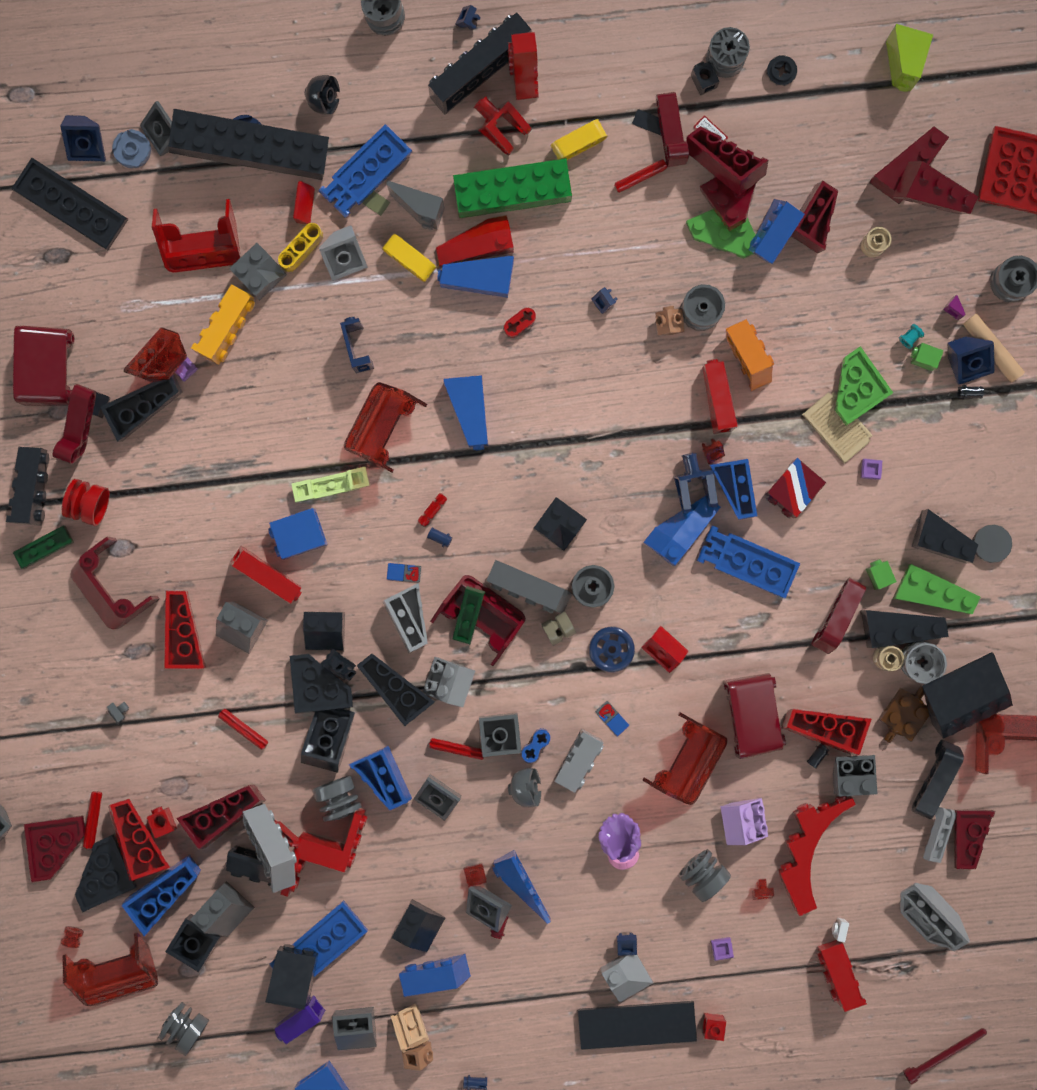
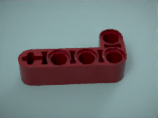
M676 92L656 94V106L667 167L686 165L689 159V149L687 141H684Z
M75 384L70 394L63 438L56 443L53 449L52 456L54 458L73 464L85 452L96 399L95 390L79 384Z
M850 577L845 581L823 627L815 634L811 642L812 646L826 654H830L837 649L866 591V586Z

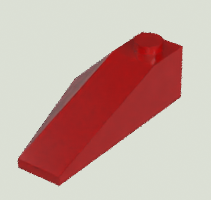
M507 215L488 218L436 247L439 267L444 264L467 262L514 253Z

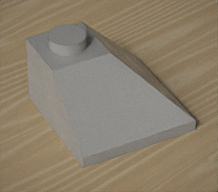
M351 225L333 232L319 247L332 281L368 268Z
M638 955L619 956L601 967L603 977L619 1002L653 983Z

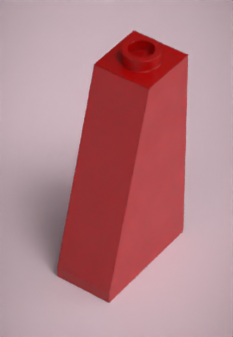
M718 359L708 360L707 364H704L702 368L713 434L731 432L738 426L724 361L718 362Z
M243 546L239 547L230 561L232 567L290 604L293 600L297 601L302 593L299 584Z

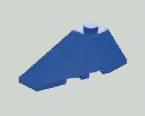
M706 496L691 504L692 512L683 514L680 511L655 527L643 543L669 564L675 566L721 507L719 505L715 508L709 507Z
M515 850L494 860V867L492 869L496 877H501L502 881L547 924L550 923L551 918Z

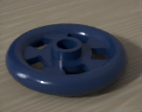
M619 627L602 628L594 634L589 644V654L592 662L596 667L605 672H619L625 669L633 660L635 653L633 639L625 630ZM610 634L618 635V641L609 640ZM600 639L606 641L602 649L597 647ZM626 643L627 652H621L620 644ZM610 646L616 648L614 653L608 651ZM602 653L608 658L605 663L599 658ZM620 656L622 661L614 664L613 659Z

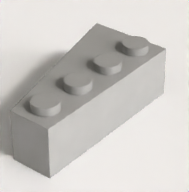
M263 804L243 811L244 826L252 845H255L259 861L263 863L266 877H271L272 892L275 893L296 885L294 863L297 862L296 856L293 851L290 852L287 838L282 837L280 825L275 824L272 810L268 811L266 805Z

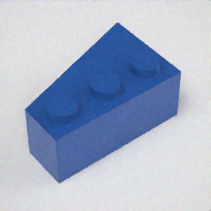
M774 199L756 236L750 243L749 251L764 261L773 264L805 214L787 201Z
M466 954L436 961H427L420 965L409 964L399 973L404 997L457 989L471 977Z

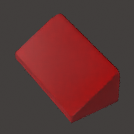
M299 181L297 185L293 218L296 223L309 224L311 223L315 188L303 181Z

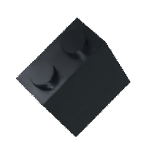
M290 944L280 946L277 950L265 1003L305 1010L311 997L319 953L314 952V949L311 948L295 949V946Z

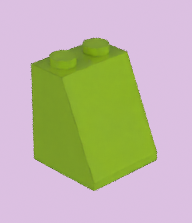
M900 24L895 25L886 40L893 87H897L898 90L903 92H911L921 78L933 34Z

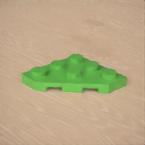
M714 209L686 221L693 240L704 242L719 250L736 254L743 259L754 254L749 251L752 239L756 235L748 217L745 223L731 231L727 229Z
M861 346L845 356L842 362L835 411L847 426L893 394V391Z

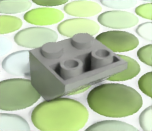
M434 657L423 693L447 704L463 707L475 670Z

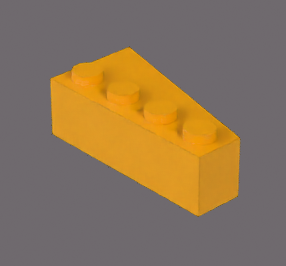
M231 284L218 305L220 310L215 311L209 319L210 326L202 329L199 334L201 337L199 343H194L191 349L217 365L224 362L228 355L226 351L236 341L238 329H241L246 322L245 316L248 312L252 311L255 305V298Z

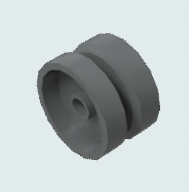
M1021 255L1013 256L998 265L990 278V286L994 295L1000 300L1009 303L1020 301L1032 294L1037 289V264L1032 259Z
M701 284L693 287L687 292L681 304L684 323L696 331H706L713 328L722 318L725 311L723 294L711 285Z
M597 565L585 566L577 571L571 584L572 594L575 599L587 607H599L607 603L612 597L615 587L613 577L609 571ZM595 583V590L589 589V584Z

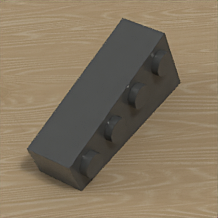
M495 560L487 578V581L492 583V588L499 591L504 588L509 591L508 595L517 599L519 596L526 598V603L536 606V603L543 605V610L552 614L554 611L563 613L572 595L571 592L497 560Z

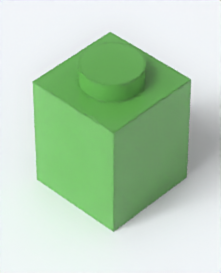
M921 343L914 347L911 352V364L934 371L938 368L944 350Z
M881 559L871 562L870 567L866 568L874 590H879L897 582L888 561L882 562Z

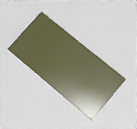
M373 191L362 204L381 216L390 204V201Z

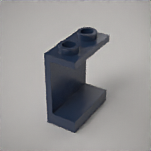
M348 317L344 319V322H341L340 325L352 369L356 374L374 369L373 361L369 355L356 358L349 334L350 332L364 329L363 324L359 318Z

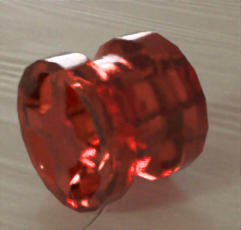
M66 926L64 929L65 935L61 938L60 944L69 948H79V940L83 936L84 931L77 927Z

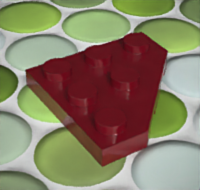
M715 177L700 185V191L727 229L731 231L746 222L756 183L738 196Z
M83 815L24 824L31 882L51 880L85 836Z

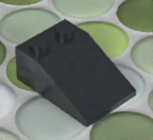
M344 709L315 712L301 752V763L338 773L355 712Z

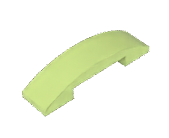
M366 467L291 484L295 502L318 499L370 486Z

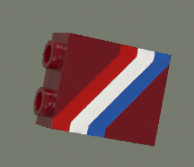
M795 458L770 490L765 492L769 503L774 506L777 504L782 509V514L789 519L791 517L794 519L799 516L827 482L799 458Z

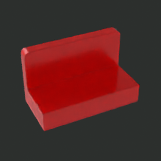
M662 626L641 647L669 673L682 662L689 652Z

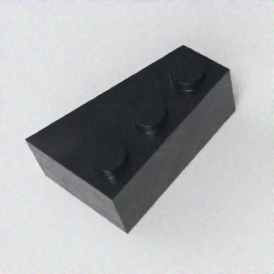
M926 509L921 512L911 547L967 564L974 562L979 544L931 510Z

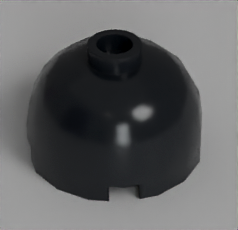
M319 75L312 78L304 92L309 107L320 114H333L339 104V99H336L337 92H340L339 83L334 76Z

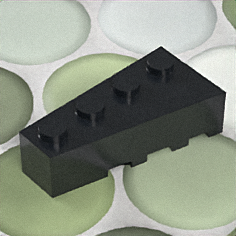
M169 374L100 408L117 442H123L183 391L175 375Z
M18 446L15 473H18V475L12 481V488L15 493L14 497L9 499L8 506L12 510L11 516L7 515L6 522L42 526V522L45 519L43 503L46 501L44 488L45 483L48 481V474L46 472V464L49 463L48 450Z
M861 610L867 648H879L949 637L946 618Z
M370 654L357 665L358 669L404 726L435 703L434 700L374 654Z

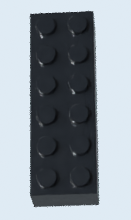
M517 12L514 15H508L503 20V24L498 28H492L486 38L483 40L479 39L469 52H463L459 56L458 61L447 65L441 75H436L429 81L428 88L431 100L444 115L447 114L509 63L508 42H511V35L530 33L532 29Z

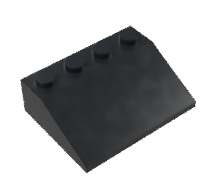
M993 652L922 686L931 723L943 739L1013 706L1010 691Z

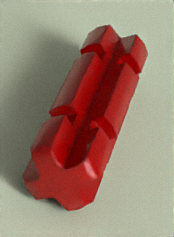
M442 493L436 496V500L432 501L424 511L425 514L421 515L418 519V523L423 527L429 524V520L433 519L440 510V506L444 505L447 501V497Z

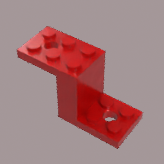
M359 808L354 813L345 844L303 832L298 837L300 839L299 847L294 848L293 851L297 860L294 863L296 885L281 890L280 895L288 897L291 892H295L301 877H298V874L304 869L306 861L344 873L347 868H351L356 857V853H353V851L357 849L362 838L359 832L365 827L368 816H365L366 810Z

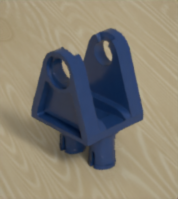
M697 453L682 455L685 472L684 474L674 476V481L683 514L692 512L688 483L691 482L692 478L696 477L702 480L708 506L712 508L718 507L713 470H699Z

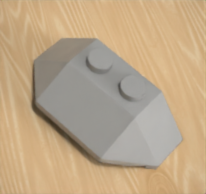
M914 883L901 891V914L926 941L949 948L952 951H956L969 943V937L959 914L932 886Z

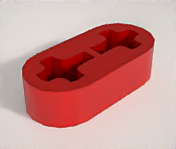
M529 307L520 310L504 324L505 334L513 338L529 328L536 320L535 311ZM525 312L526 314H532L531 321L526 319L525 321L521 322V320L524 318ZM519 323L515 333L513 331L508 332L509 324L514 326Z

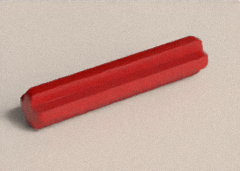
M661 159L615 182L616 191L620 193L666 170V162L664 159Z
M223 709L219 713L218 717L259 749L263 750L267 746L268 741L228 710Z
M435 738L430 739V749L479 760L484 759L482 749Z
M93 791L90 796L83 848L92 849L96 839L102 792Z
M275 820V824L280 825L282 837L287 838L289 846L299 847L300 839L281 821L277 822Z

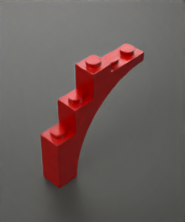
M838 796L830 804L828 802L817 806V810L813 805L804 803L796 807L797 810L793 811L802 833L791 834L789 839L785 840L794 862L790 861L782 864L781 868L777 871L799 916L817 909L810 879L814 851L830 823L841 813L856 805L851 796Z

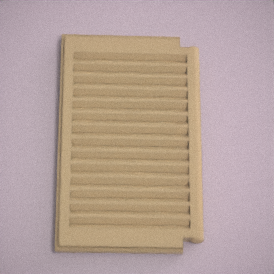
M833 392L832 395L827 393L802 415L845 464L871 442L868 438L872 437V434L858 418L846 426L835 411L836 392Z

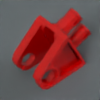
M485 96L473 107L485 118V123L478 131L508 156L512 153L514 147L496 127V120L503 117L523 135L529 134L532 130L530 125L509 101L496 108Z

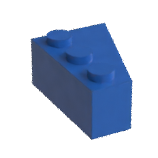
M743 459L710 465L738 520L758 517L749 460Z
M389 746L349 764L362 777L361 779L364 783H367L372 788L373 793L389 810L406 804L412 799Z

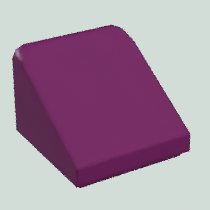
M958 295L953 296L944 307V311L956 320H960L966 315Z

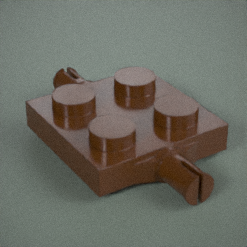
M920 686L915 695L900 688L879 717V720L890 729L885 738H883L891 744L896 734L912 742L930 716L927 705L921 700L924 696L922 686Z

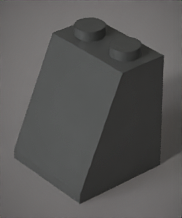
M226 602L216 619V636L250 654L268 620L236 602Z
M226 881L190 920L204 933L228 937L254 909V906Z

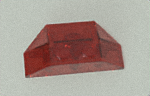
M161 327L124 368V373L149 382L170 379L187 358L179 333Z

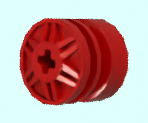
M73 479L63 497L61 508L63 517L72 518L73 520L81 518L83 523L98 526L107 511L110 498L109 489L95 484L90 487L89 482Z

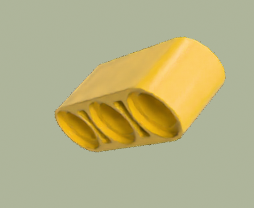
M596 119L557 139L550 146L558 160L565 158L569 160L603 142L608 136L599 120Z
M316 223L307 224L280 253L278 263L284 271L293 272L319 245L323 239V232ZM312 230L318 231L315 237H310L309 233ZM299 244L305 245L303 251L296 250ZM286 258H292L290 265L283 264Z
M393 234L382 248L386 254L423 282H426L437 268L429 259L396 234Z

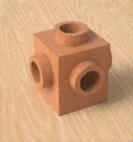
M674 306L663 307V311L655 313L658 335H673L685 332L682 309H674Z
M426 1041L412 1049L409 1048L404 1053L402 1052L404 1069L421 1071L433 1061L430 1041Z

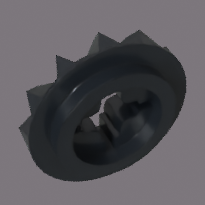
M785 55L774 57L767 66V74L770 81L774 82L776 86H785L792 83L797 75L795 61ZM784 64V71L787 72V74L783 73V75L779 77V71L777 69H781V67H783Z

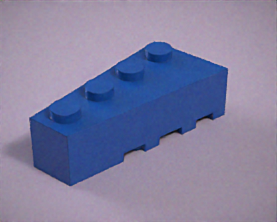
M188 855L131 894L121 905L143 936L149 932L179 896L198 877L201 869L191 855Z

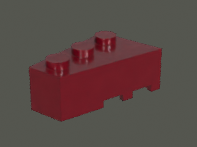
M823 180L813 187L800 209L805 215L791 235V237L817 254L826 250L827 235L830 232L831 217L834 213L838 190Z

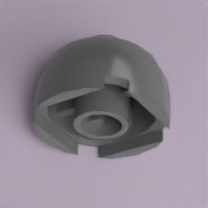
M526 768L518 771L512 777L511 783L508 784L509 795H512L513 800L520 806L535 807L539 806L541 802V791H538L537 783L541 784L537 769Z

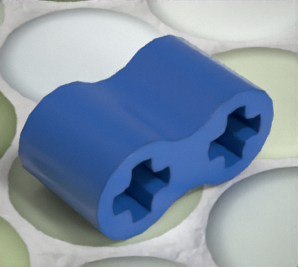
M537 729L533 734L532 741L522 748V758L526 762H535L539 757L540 749L549 744L550 734L546 729ZM545 733L546 741L541 740L539 742L537 735ZM534 749L535 756L526 757V750Z

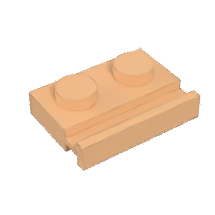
M416 1004L403 1009L395 1016H390L400 1049L403 1053L407 1049H412L429 1040L419 1007Z

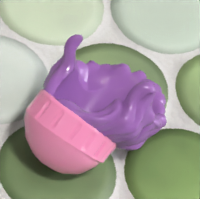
M624 813L619 815L613 814L612 817H608L603 822L598 838L601 849L608 855L610 864L616 869L626 870L633 867L638 861V850L641 847L640 828L638 823H635L628 815Z

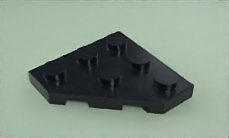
M310 654L290 656L295 714L353 708L350 686L323 667Z
M114 834L95 842L79 887H77L75 897L82 913L137 887L135 880L129 881L120 846Z

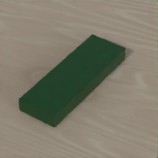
M63 525L14 551L13 554L20 568L25 569L74 543L66 526Z
M469 586L466 587L453 640L471 645L485 591Z

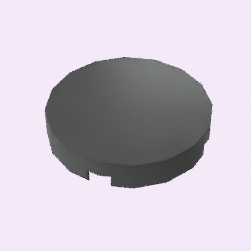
M995 524L980 528L973 538V541L979 544L976 555L985 562H1000L1007 558L1012 549V538L1009 532L1002 526Z

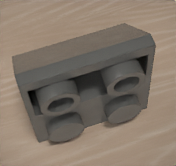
M875 755L835 757L833 769L834 794L837 796L878 794Z
M374 1007L335 1010L332 1020L334 1038L338 1050L377 1047Z

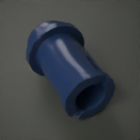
M433 527L427 536L428 539L441 544L443 548L449 547L453 539L449 533L445 534Z
M470 1075L464 1077L463 1089L487 1090V1077H470Z

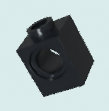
M710 61L706 63L700 62L693 67L691 77L700 95L718 87L720 81ZM700 74H706L709 79H702Z

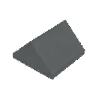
M155 101L141 122L140 127L158 154L163 156L169 152L168 145L172 120L159 101Z
M430 774L413 799L445 821L460 801L462 795Z
M471 886L468 889L466 913L494 931L499 932L512 905L481 886Z

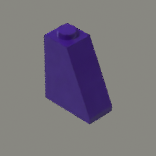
M313 995L310 997L305 1010L296 1008L277 1023L274 1028L276 1037L279 1041L288 1044L319 1023L325 1009Z

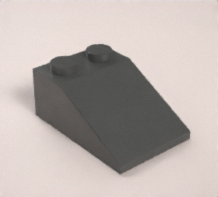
M387 181L389 194L419 224H422L423 228L438 230L445 209L443 198Z

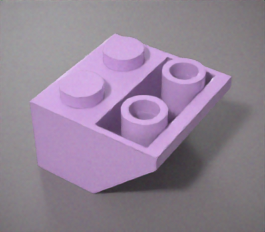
M762 798L733 802L721 806L727 845H747L768 837V827L766 825Z

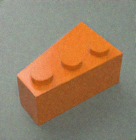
M747 319L726 328V339L735 358H738L743 367L741 369L743 375L747 374L749 377V388L753 391L772 382L774 361L764 351L766 350L765 345L761 339L758 340L754 325H750Z

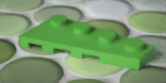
M909 564L893 599L973 614L981 597L915 565Z

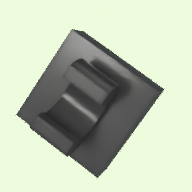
M125 702L118 707L111 703L106 707V710L118 725L124 721L125 717L122 714L128 711L129 707Z

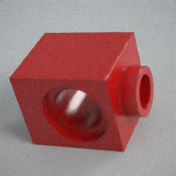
M162 806L151 810L152 814L147 816L155 838L177 829L169 807L165 809ZM158 816L165 819L164 826L158 823Z
M704 1013L702 1026L704 1038L724 1041L726 1030L724 1016Z

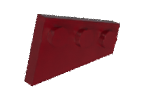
M955 810L954 868H977L983 850V843L986 834L988 835L989 825L996 811Z

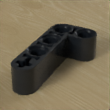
M940 740L935 749L936 761L912 805V812L928 819H932L936 814L964 760L961 747L945 740Z

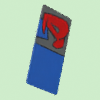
M388 563L387 580L420 582L421 566Z
M608 701L595 711L616 736H619L629 727L625 719Z

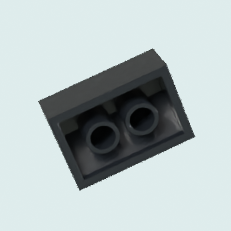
M236 845L228 851L226 871L231 872V876L239 878L245 876L249 877V880L252 882L260 883V881L268 883V886H271V877H266L263 863L259 861L255 850Z

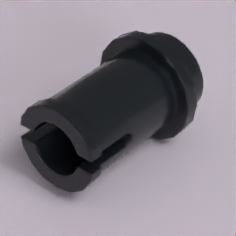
M962 385V387H958L957 395L962 400L966 398L982 399L984 388L982 386L967 387Z
M821 743L819 746H815L816 750L806 761L815 769L818 768L825 756L829 755L828 752L830 751Z

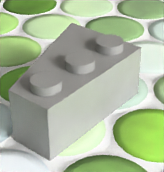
M419 583L385 599L383 604L408 653L428 644Z
M581 729L554 778V782L574 793L577 789L580 790L585 782L584 776L587 772L590 773L594 766L593 761L595 757L599 756L604 747L603 741Z

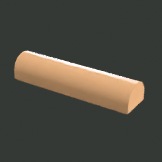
M978 314L971 316L963 323L973 338L994 342V363L1010 383L1024 374L1025 371Z

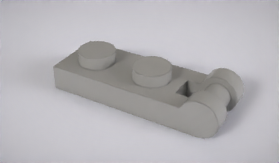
M939 807L935 814L936 819L931 829V835L925 847L923 858L928 861L941 863L956 813L952 809Z

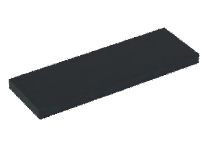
M34 158L30 159L11 188L14 192L107 251L128 221V218Z
M694 1001L578 1009L581 1050L697 1042Z

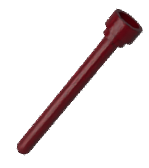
M981 1028L920 1066L906 1068L903 1070L906 1079L911 1085L918 1082L921 1074L986 1036L987 1030Z

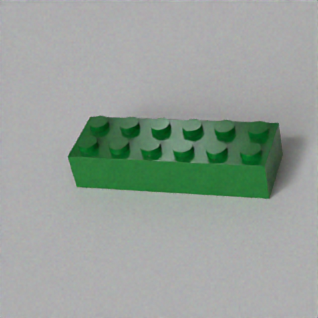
M567 158L453 175L459 219L572 201Z

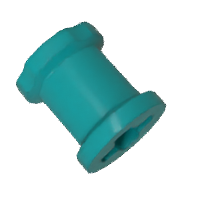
M912 324L910 329L898 338L906 348L911 349L913 344L919 338H923L925 334L916 324Z

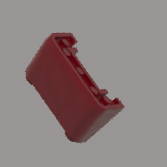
M15 326L13 397L16 403L24 406L69 405L72 390L67 385V348H70L75 342L74 333L70 329Z
M770 673L723 680L724 690H727L728 695L730 694V696H727V700H729L735 735L734 742L737 743L734 747L735 756L739 759L783 750V746L786 745L785 735L781 734L774 688L777 687L775 677H771Z

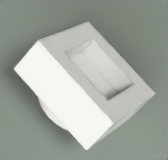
M837 918V922L833 924L832 934H834L833 937L837 941L845 942L849 923L845 919Z

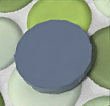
M130 129L117 135L113 141L112 150L116 160L121 165L132 169L138 168L148 161L151 154V145L143 133Z

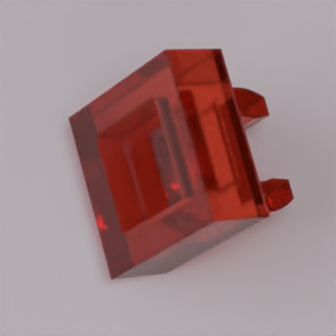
M712 438V444L709 446L702 443L704 458L708 465L725 456L720 440L716 442Z
M483 863L463 868L468 887L487 883Z
M759 879L757 881V889L752 891L753 900L772 899L774 897V888H767L766 879Z

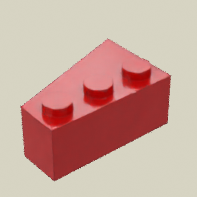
M834 940L817 946L819 953H816L820 965L823 964L826 970L823 972L826 982L831 985L832 990H829L833 1002L836 1001L844 1012L867 1005L865 998L861 996L858 988L860 985L858 980L855 979L844 944L841 941Z

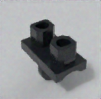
M334 649L330 651V654H327V659L320 663L343 680L347 679L350 681L356 674L354 670L356 665Z

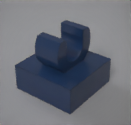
M472 5L463 7L455 25L460 28L476 29L477 26L472 23V19L480 20V16L475 14L477 8Z
M605 287L591 298L601 314L607 312L617 301V297L613 299L610 295L612 290Z
M619 933L617 935L618 956L637 955L636 935H633V933H630V935Z

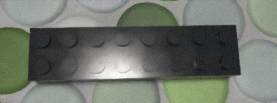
M173 109L168 148L169 153L323 180L329 137Z

